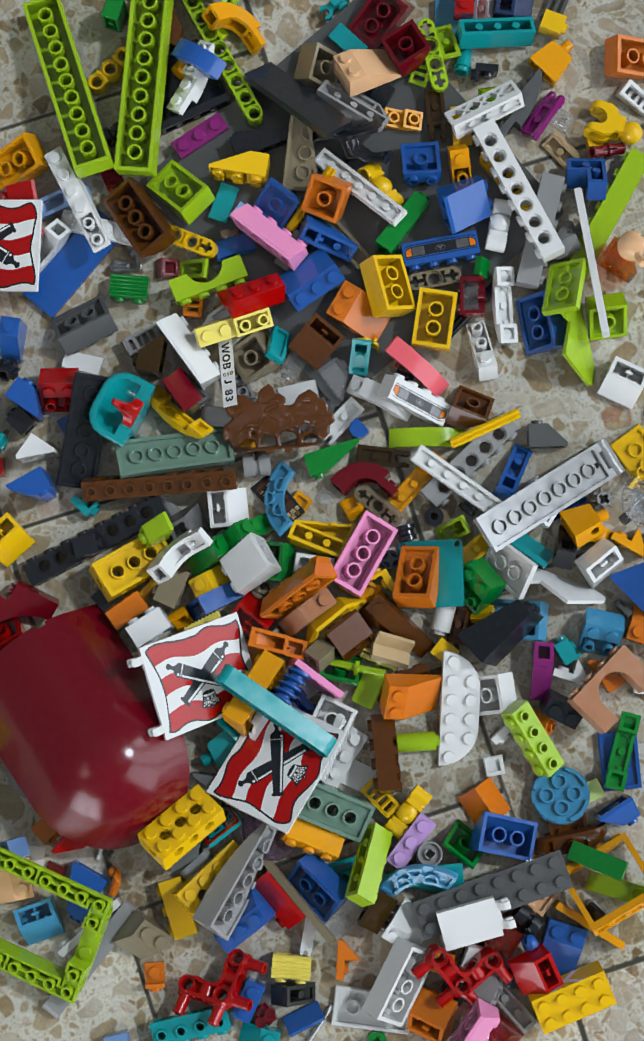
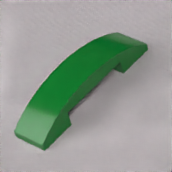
M622 711L611 747L604 787L624 792L633 744L640 725V715Z

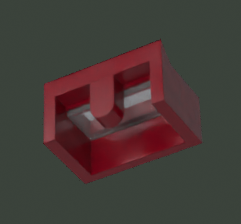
M461 276L460 283H457V292L460 294V301H457V312L461 314L462 318H486V281L484 276Z

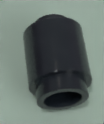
M431 507L425 512L423 519L427 526L434 528L442 523L444 514L441 509ZM432 513L437 514L438 518L436 520L431 519Z

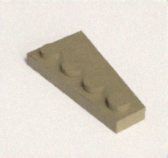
M290 114L282 185L289 190L306 192L311 175L313 173L317 174L312 129Z

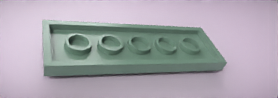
M223 427L214 428L212 433L202 439L193 438L183 433L129 439L123 447L114 443L120 479L235 463L232 445H230L229 441L223 440Z

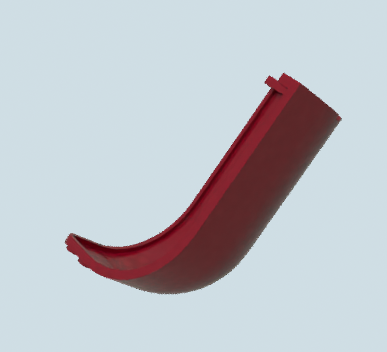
M94 604L50 618L45 621L46 625L38 629L35 627L29 629L0 651V758L33 809L52 829L62 836L88 847L121 849L140 843L137 834L188 792L189 759L183 734L169 740H165L163 734L157 737H149L148 729L159 726L160 723L144 670L141 666L135 668L128 667L127 660L134 658V656L99 606Z

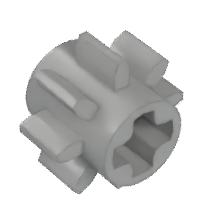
M601 487L599 494L597 492L592 493L595 499L590 502L596 504L595 510L599 507L602 509H606V506L613 507V504L610 502L615 497H611L609 494L611 490L604 492ZM605 496L606 502L601 504L599 497Z

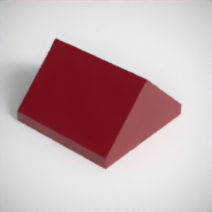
M181 367L161 381L183 412L203 399Z

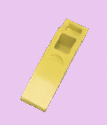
M267 307L234 319L228 316L209 322L210 324L194 328L198 347L202 348L236 336L241 337L274 326L270 309Z

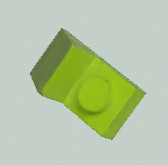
M451 24L436 27L443 60L461 56Z

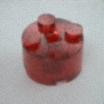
M516 928L503 929V936L484 941L489 947L499 950L501 954L510 959L522 941L524 934Z

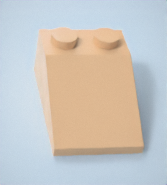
M349 49L333 56V72L350 97L401 78L400 72L384 49Z
M30 856L24 857V858H26V859H28V860L31 861ZM0 869V904L28 899L38 895L36 885Z

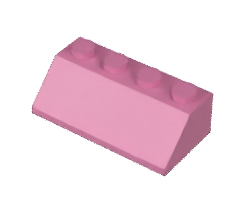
M247 203L231 212L230 216L237 228L293 271L308 255L307 245L302 240L292 238L290 231L284 227L282 229L277 226L278 223L272 217L268 216L266 218L262 215L263 211L256 205L252 207Z
M365 510L333 566L338 577L332 582L351 595L361 597L398 529Z
M477 998L449 1041H488L491 1030L496 1028L500 1022L498 1008Z

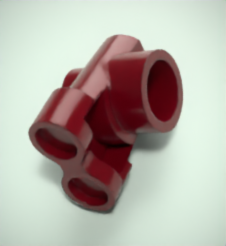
M266 1002L254 1012L258 1017L255 1021V1025L258 1028H264L266 1024L270 1026L277 1019L275 1016L276 1010L273 1007H269Z

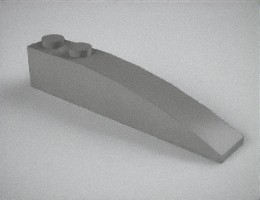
M263 822L236 849L205 892L204 898L196 908L192 919L224 940H229L249 903L247 896L250 889L255 888V876L258 870H262L264 865L263 856L264 853L267 854L277 832L276 828Z

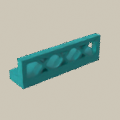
M527 533L510 543V545L536 563L541 569L548 565L549 560L554 555L552 551Z

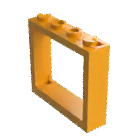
M625 832L622 834L617 833L607 843H600L594 847V849L607 854L625 843L644 874V862ZM576 862L565 864L569 876L585 867ZM574 887L568 889L595 936L644 908L643 893L594 922Z

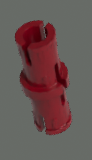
M607 142L599 146H590L588 154L590 158H610L612 155L624 154L626 146L623 142L614 144Z

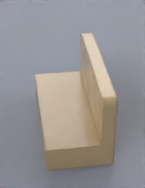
M378 631L371 646L370 659L407 669L410 653L415 645V641Z

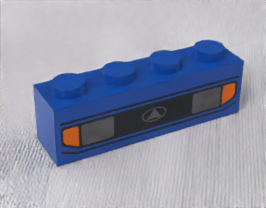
M476 230L404 243L400 246L405 268L409 272L419 271L420 267L425 266L436 268L441 263L452 265L458 263V260L463 259L465 261H473L476 259V256L480 255Z

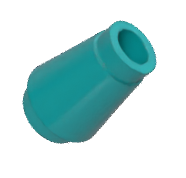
M472 49L460 50L461 56L457 57L453 65L456 75L465 77L471 72Z

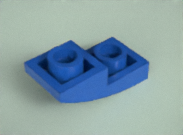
M246 234L232 236L215 242L218 246L217 261H222L239 254L255 253L256 251L254 240Z

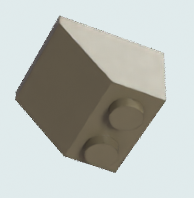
M319 42L302 43L294 79L302 85L318 89L325 80L337 82L338 78L333 72V56L338 53Z
M256 331L233 347L234 366L245 384L269 375L283 365V363L279 365L264 356L269 340L265 332Z
M186 571L173 576L159 585L156 584L151 594L154 596L153 600L177 610L192 574Z
M136 909L112 941L138 958L144 959L161 953L172 936L163 925Z

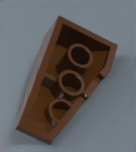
M383 590L378 592L358 611L372 632L377 634L378 631L415 641L411 653L421 658L435 646V643L401 608H398L397 604Z

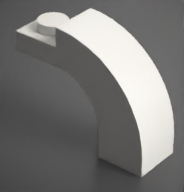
M58 218L45 227L44 235L41 237L39 274L62 249L71 233V229Z
M353 375L346 389L348 394L375 404L396 418L408 421L411 413L377 396L381 386L380 383L369 378Z
M202 527L194 531L188 530L167 545L151 562L146 571L159 585L171 579L183 562L195 553L209 547L213 540Z

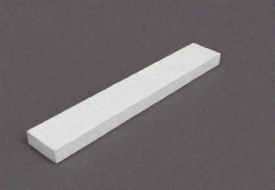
M325 147L315 157L316 167L321 171H324L327 166L336 170L335 177L353 183L350 192L352 195L394 227L408 214L406 209Z
M422 444L410 459L414 464L484 513L503 502Z

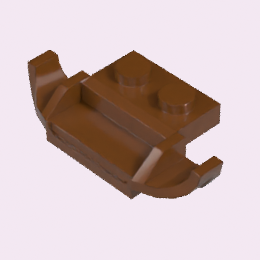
M586 813L575 822L558 825L547 821L549 833L545 834L546 837L536 838L534 849L545 854L560 849L562 855L569 853L573 840L593 848L606 836V822L592 827L591 824H587Z

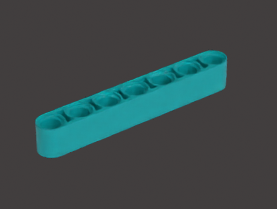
M225 664L216 677L215 682L317 754L327 758L336 744L337 739L235 667Z

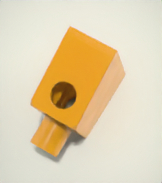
M567 39L561 45L553 40L529 58L527 64L536 72L541 69L542 78L554 88L572 61V56L569 52L574 46Z
M585 504L561 511L560 518L562 526L578 549L603 533L602 522L609 519V514L605 508L595 512L590 504Z

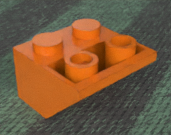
M423 986L409 1012L406 1029L430 1041H446L452 1034L458 1002L452 999L441 1008L434 1000L440 993Z

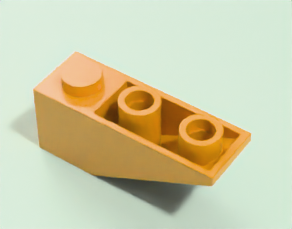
M467 145L447 146L451 182L454 183L471 178L469 148Z

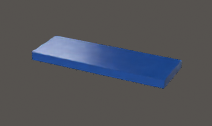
M97 209L100 218L112 221L104 213ZM74 233L39 274L38 292H24L23 295L53 319L117 243L111 242L109 246L94 253L85 235Z

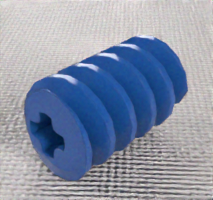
M292 664L293 667H288L287 671L289 674H283L284 680L278 681L280 687H274L276 694L272 693L291 706L293 703L290 701V698L297 699L294 692H302L299 685L306 686L303 679H311L305 671Z

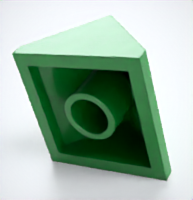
M335 652V659L342 660ZM356 655L348 662L356 663L357 660L362 665L363 658ZM328 665L320 675L326 680L357 686L360 673L358 672L356 676L352 670Z
M458 819L441 840L440 844L473 870L483 852L469 850L473 830Z

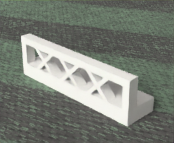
M510 80L444 114L452 126L454 136L458 140L472 133L474 127L491 118H494L496 121L525 107L522 92L513 80ZM509 88H512L513 90L510 93H503L505 90ZM491 97L496 98V99H495L494 101H492V102L486 101L487 99H489V98H491ZM472 106H479L475 110H469ZM456 114H462L461 117L455 120L452 118Z

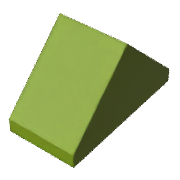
M209 259L181 261L179 276L187 274L194 281L208 282L210 271Z
M464 515L435 529L440 540L460 539L472 532Z

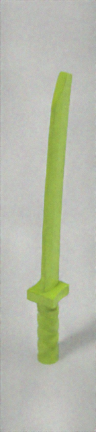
M335 659L329 664L352 670L356 676L358 672L384 677L386 673L385 669L360 665V661L357 660L356 663Z

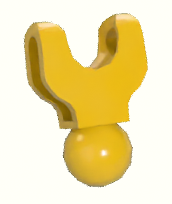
M595 100L591 103L590 114L597 118L600 123L591 121L586 124L583 130L586 138L597 143H604L608 140L617 142L620 138L627 145L636 144L641 140L643 135L641 126L636 121L626 122L627 117L622 116L614 104L603 100Z

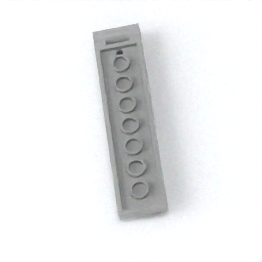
M606 438L478 516L473 521L494 554L619 475L625 469Z

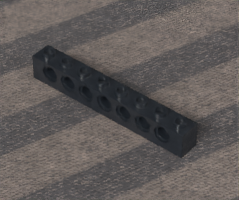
M148 496L145 498L146 502L140 505L135 503L129 506L128 511L123 514L121 512L115 513L111 516V520L104 522V520L94 525V529L87 531V529L77 534V537L92 533L98 534L103 542V548H101L103 553L139 534L142 525L162 512L166 511L168 517L171 514L162 496ZM147 507L152 511L149 518L143 516V510ZM132 516L135 523L133 526L128 527L126 519ZM115 525L118 529L117 534L111 536L109 528ZM68 538L60 542V547L56 549L51 547L43 551L44 555L37 558L34 556L26 560L27 564L22 567L32 587H38L99 554L76 558L72 541ZM61 552L66 554V560L63 563L58 559ZM44 561L49 563L47 571H43L41 568Z

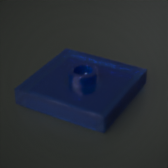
M299 687L302 692L295 691L294 694L297 696V699H293V701L300 710L309 714L313 710L314 705L307 698L305 691Z

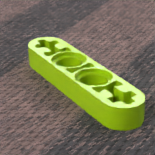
M423 18L419 21L418 28L426 37L425 30H421L424 23L430 26L428 30L430 37H427L426 40L432 41L436 45V48L430 51L425 58L430 84L435 92H443L448 86V77L435 25L431 19ZM432 60H438L440 62V67L438 69H432L430 67V62ZM440 73V80L445 82L442 87L435 85L437 76H432V74Z

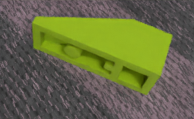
M592 870L589 871L585 886L586 890L624 902H629L644 893L643 884L625 879L619 881Z

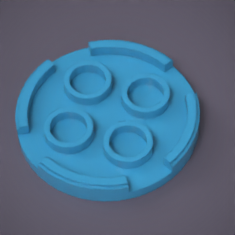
M560 767L551 777L537 776L532 786L531 800L534 809L544 820L553 824L564 825L575 822L583 816L589 805L590 791L585 778L579 772L569 767Z

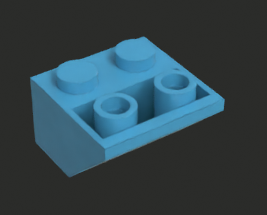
M587 607L582 621L577 650L609 657L608 652L615 645L618 647L621 642L625 627V615Z
M54 895L13 910L18 928L28 946L66 933Z

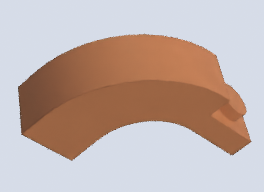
M325 587L277 623V626L283 634L293 637L309 623L334 606L337 601L327 587Z

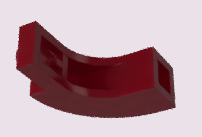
M358 462L350 464L339 470L330 479L331 484L345 497L356 486L363 483L377 485L393 500L399 496L398 485L391 479L388 481L391 477L390 472L374 463Z

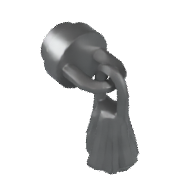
M131 247L130 256L135 257V261L116 258L110 264V269L113 273L138 272L142 269V264L139 262L140 256L133 247Z

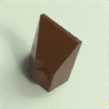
M459 385L445 423L461 430L486 423L495 399Z

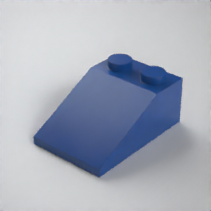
M547 916L540 942L551 953L561 976L575 970L588 930L585 927Z

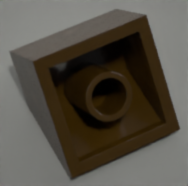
M165 335L158 336L139 349L138 355H134L133 366H135L138 375L161 379L168 344Z
M378 889L375 904L365 906L357 919L359 926L377 935L379 931L383 932L389 923L386 921L389 915H394L399 907L396 897L394 898Z

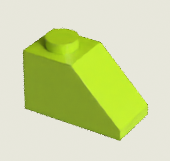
M166 511L141 526L138 536L141 543L145 544L147 548L168 540L174 530Z

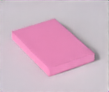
M289 658L285 663L287 667H293L292 664L305 671L311 679L304 680L324 695L334 699H341L344 692L299 658Z

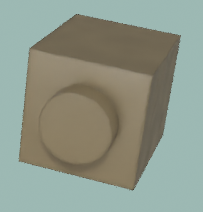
M321 637L304 651L305 663L319 673L335 660V647L331 642L325 641Z

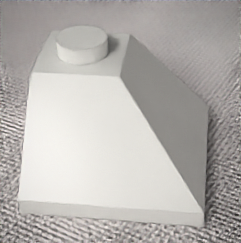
M405 897L395 914L388 921L389 923L382 933V938L392 944L399 937L421 945L424 937L413 909L412 901Z

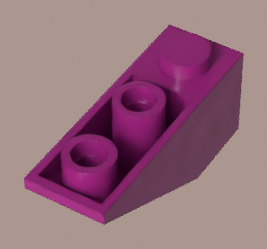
M532 642L530 700L541 701L548 688L551 689L554 643Z

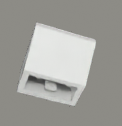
M615 356L597 394L632 409L644 388V368Z
M246 488L207 492L210 528L212 530L229 528L233 523L245 518L249 520Z
M603 537L574 562L590 587L594 589L622 566L624 558L616 545Z

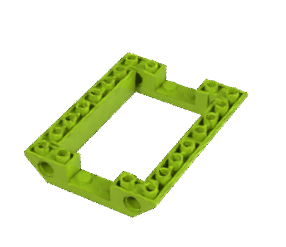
M0 847L1 870L85 909L90 907L81 925L84 930L74 956L68 961L66 968L0 937V970L74 1004L88 979L112 915L113 899Z

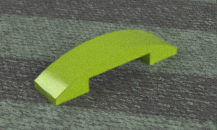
M454 427L389 429V448L420 447L421 444L425 447L452 448L449 439L465 432V429L461 430ZM462 444L456 448H465V444Z

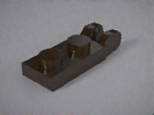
M432 88L424 89L430 142L435 140L434 127L439 126L441 127L440 137L442 141H445V126L447 122L444 114V92H435Z
M358 444L356 463L369 462L387 468L409 469L410 464L395 462V455L410 457L411 452L396 450V448Z

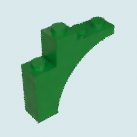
M264 513L249 520L245 518L235 522L223 534L211 538L213 542L209 547L195 553L185 561L194 577L213 569L220 563L219 560L251 532L261 537L274 532L267 519V514Z

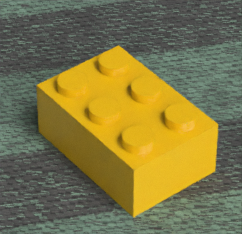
M372 255L359 264L373 318L403 317L417 309L402 255Z
M420 287L411 342L412 348L449 353L458 292Z

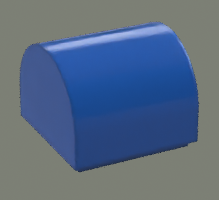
M355 418L350 424L349 433L352 438H359L361 440L369 434V430L358 418Z

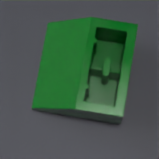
M484 557L467 561L464 567V601L474 615H478L500 597L507 585Z

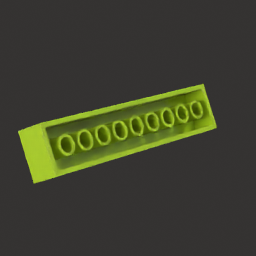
M32 0L23 3L22 6L78 179L114 168L112 156L62 1Z
M131 0L114 162V170L119 175L157 176L174 0Z

